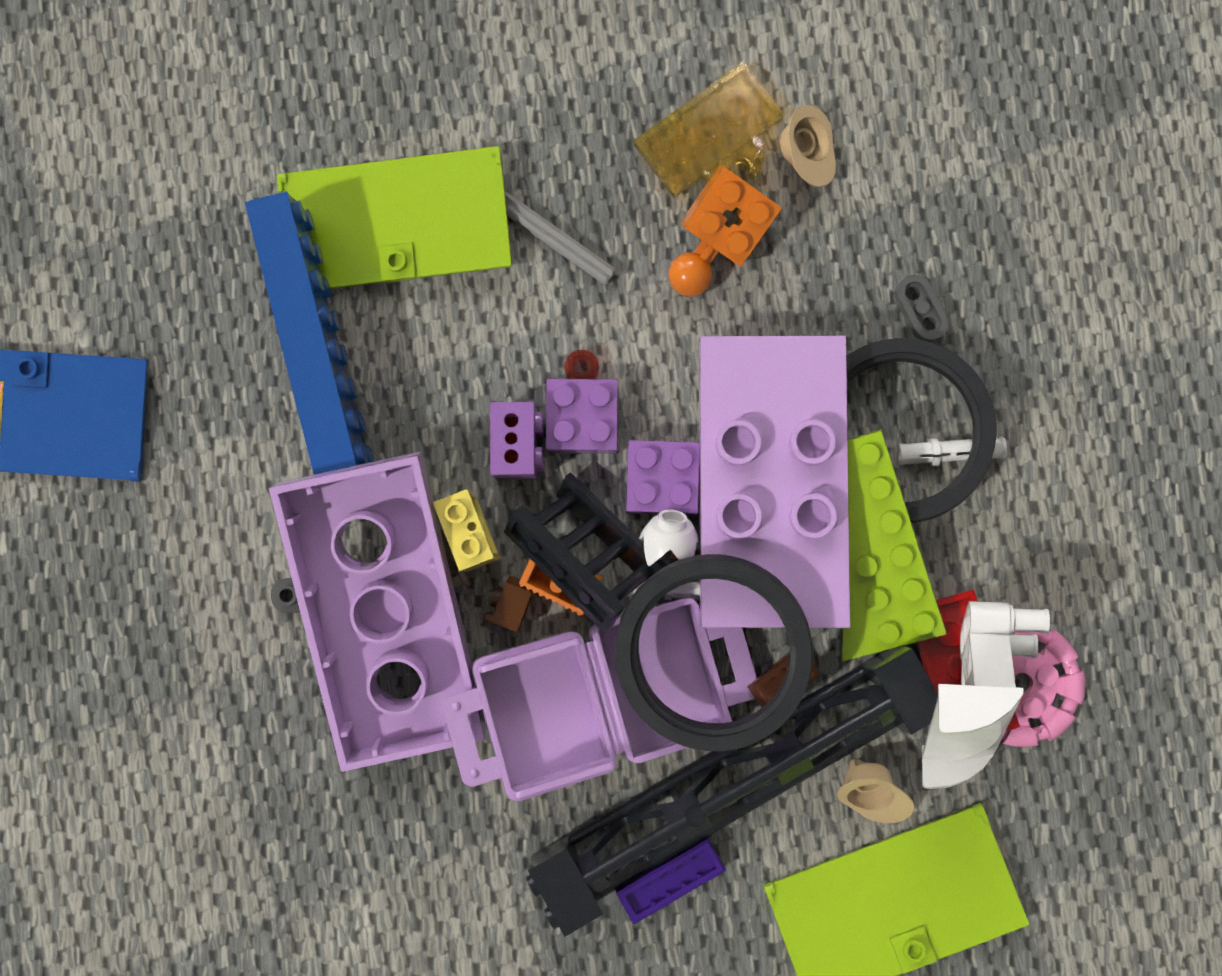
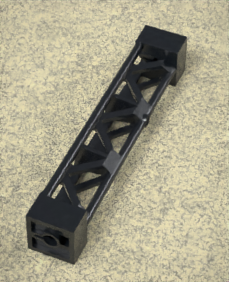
M900 646L885 650L857 666L849 673L802 699L788 720L802 712L803 715L782 739L773 732L768 736L772 744L742 751H736L738 749L712 751L597 819L534 853L528 868L530 875L526 876L528 885L536 897L541 895L547 905L544 912L552 928L556 929L559 927L565 937L603 915V897L893 728L897 727L912 735L931 724L938 692L912 648ZM864 676L875 684L834 695ZM866 699L870 706L803 745L798 740V737L822 710ZM875 719H878L877 722H875V723H873V724H871V725H869V726H867V727L861 729V730L858 731V732H855L856 730L862 728L863 726H865V725H867L868 723L874 721ZM827 748L825 751H823L822 753L814 757L812 760H810V757ZM766 757L770 764L700 804L697 796L725 766ZM706 768L703 774L680 796L675 786ZM776 777L778 778L777 780L765 785L764 787L757 789L758 787L769 782L770 780ZM667 790L670 791L674 802L639 808ZM727 805H729L727 808H725L724 810H722L721 812H719L718 814H716V815L713 816L712 818H710V819L708 818V816L714 814L715 812H717V811H719L720 809H722V808L726 807ZM665 816L667 824L598 863L595 855L624 825L630 822ZM607 826L578 858L575 844ZM674 836L677 837L676 839H674V840H672V841H670V842H668V843H666V844H664V845H662V846H659L660 844H662V843H664L665 841L671 839L672 837H674ZM631 862L629 865H627L611 877H607V875H609L610 873L616 871L617 869Z

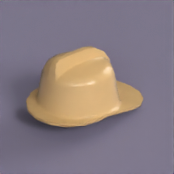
M803 105L794 111L789 124L781 134V152L784 158L796 169L800 177L808 184L816 187L826 186L833 180L836 173L831 124L827 116L819 108L813 105Z
M857 758L850 761V767L844 776V785L837 792L840 802L849 806L861 816L881 823H897L904 821L912 815L914 811L913 800L895 785L890 771L884 765L865 763Z

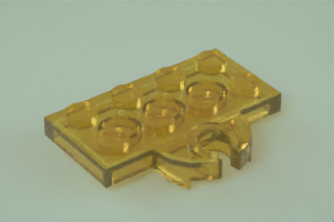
M743 61L636 138L633 145L672 197L676 198L700 179L707 183L719 165L730 170V167L734 164H743L748 169L749 178L754 181L765 158L764 145L759 136L783 120L784 113Z

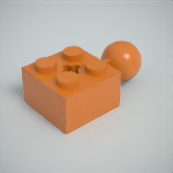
M719 165L680 222L685 229L700 238L701 242L694 252L683 253L671 263L668 278L672 288L678 294L686 297H695L705 292L710 286L713 276L710 263L718 252L741 267L782 207L729 169ZM736 208V220L734 222L730 221L726 225L727 218L723 215L726 209L733 211Z

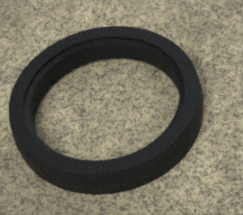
M911 338L886 339L860 347L846 356L847 384L860 373L877 365L892 362H908L923 365L943 375L958 389L968 406L972 419V447L966 464L956 479L945 489L933 496L917 501L905 502L911 523H919L951 511L967 499L980 484L989 468L995 449L997 436L995 410L988 390L981 378L970 365L955 353L924 340Z
M722 554L697 555L681 559L657 571L631 597L623 612L617 631V672L622 689L632 708L658 734L672 742L692 749L703 751L735 750L752 745L768 737L779 729L798 707L806 691L812 670L813 644L811 632L805 614L794 595L776 576L753 562L734 556ZM721 579L736 582L750 588L762 596L774 608L786 629L790 644V659L782 685L765 706L740 720L726 723H705L684 717L670 709L656 696L643 674L639 658V638L647 614L668 592L692 581Z

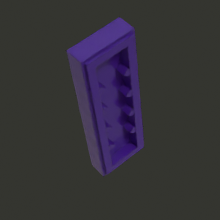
M706 837L616 890V895L634 925L725 872L726 868L709 838Z

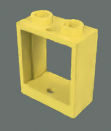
M466 489L433 502L459 571L469 572L501 559L476 494Z

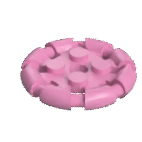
M1056 630L1049 631L1048 634L1013 631V634L1017 635L1037 634L1038 641L1045 645L1041 653L1038 652L1037 658L1012 656L1014 676L1018 673L1026 674L1029 678V687L1023 692V696L1015 710L1020 727L1005 731L1000 742L1015 747L1038 746V741L1044 739L1052 741L1059 737L1075 721L1076 717L1073 715L1078 704L1083 705L1085 697L1084 670H1080L1076 659L1079 657L1070 642ZM1062 662L1066 674L1059 676L1057 669L1053 665ZM1056 693L1065 697L1060 709L1051 706ZM1039 717L1041 725L1031 728L1028 718Z

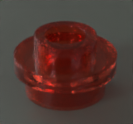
M576 350L567 357L564 369L569 379H595L599 371V363L593 353L587 350ZM585 362L589 368L587 372L581 374L575 370L576 364Z

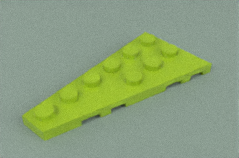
M882 429L847 439L850 628H843L842 662L946 634L943 619Z

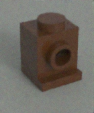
M509 575L504 587L497 586L490 606L495 607L494 613H486L484 620L515 632L520 631L534 594L533 591L527 590L526 586L521 587L519 584L520 579Z

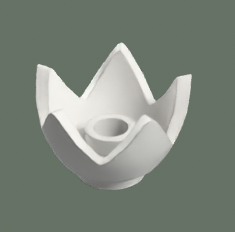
M677 510L661 511L659 515L654 516L646 524L639 537L644 543V553L648 566L656 562L669 550L679 560L695 555V551L700 550L696 529L691 521L687 519V516Z

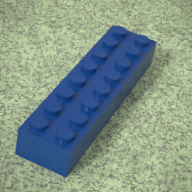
M287 191L246 201L245 206L313 474L374 462L372 450L369 445H364L362 432H366L363 415L360 411L356 412L353 399L357 398L356 386L352 378H347L344 366L349 364L347 351L343 344L339 345L336 331H340L339 320L335 310L330 311L327 298L332 297L331 288L327 278L321 276L319 264L323 263L322 253L318 243L313 244L310 231L315 230L312 215L309 209L305 210L301 201H296Z

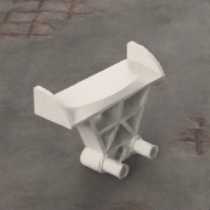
M969 601L960 633L961 685H938L937 703L925 745H922V786L925 789L949 788L966 782L981 772L994 756L1023 696V688H1016L1012 656L1037 658L1038 655L1037 634L1017 635L1013 634V631L1048 634L1050 628L1048 609H1014L1013 605H1009V603Z

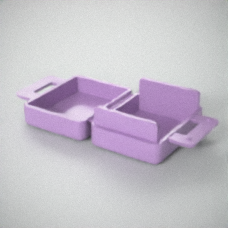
M691 598L677 599L652 607L643 622L639 638L640 664L652 691L666 706L689 719L705 723L732 722L728 707L755 698L747 687L757 677L742 627H701L699 605ZM619 616L615 624L605 633L594 624L589 630L590 642L584 643L583 638L576 632H564L481 656L473 661L471 673L475 688L448 696L442 706L464 784L474 787L500 779L504 793L511 800L523 801L610 773L616 768V754L619 753L633 763H642L689 748L668 740L650 728L639 717L626 698L616 666V638L622 616ZM722 637L724 638L736 682L724 686L721 685L709 641ZM482 710L494 757L481 761L468 718L469 713Z

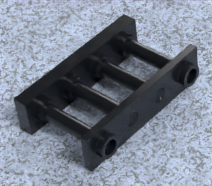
M570 472L565 476L556 494L559 498L536 515H532L523 505L512 512L504 533L605 633L615 624L625 608L620 601L667 565L659 558L652 565L648 566L644 553V543L589 491L584 483L580 482ZM570 509L583 523L561 540H558L545 526ZM595 533L608 548L586 565H583L570 550ZM619 557L633 573L612 590H608L595 575Z

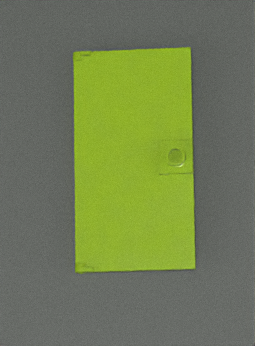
M500 146L277 174L278 192L287 191L296 201H301L305 210L309 209L315 226V230L310 231L313 244L318 243L323 257V263L319 264L321 276L327 278L331 289L513 267L502 150Z
M982 804L972 805L956 813L773 882L763 884L764 892L768 897L796 975L897 976L1030 925Z

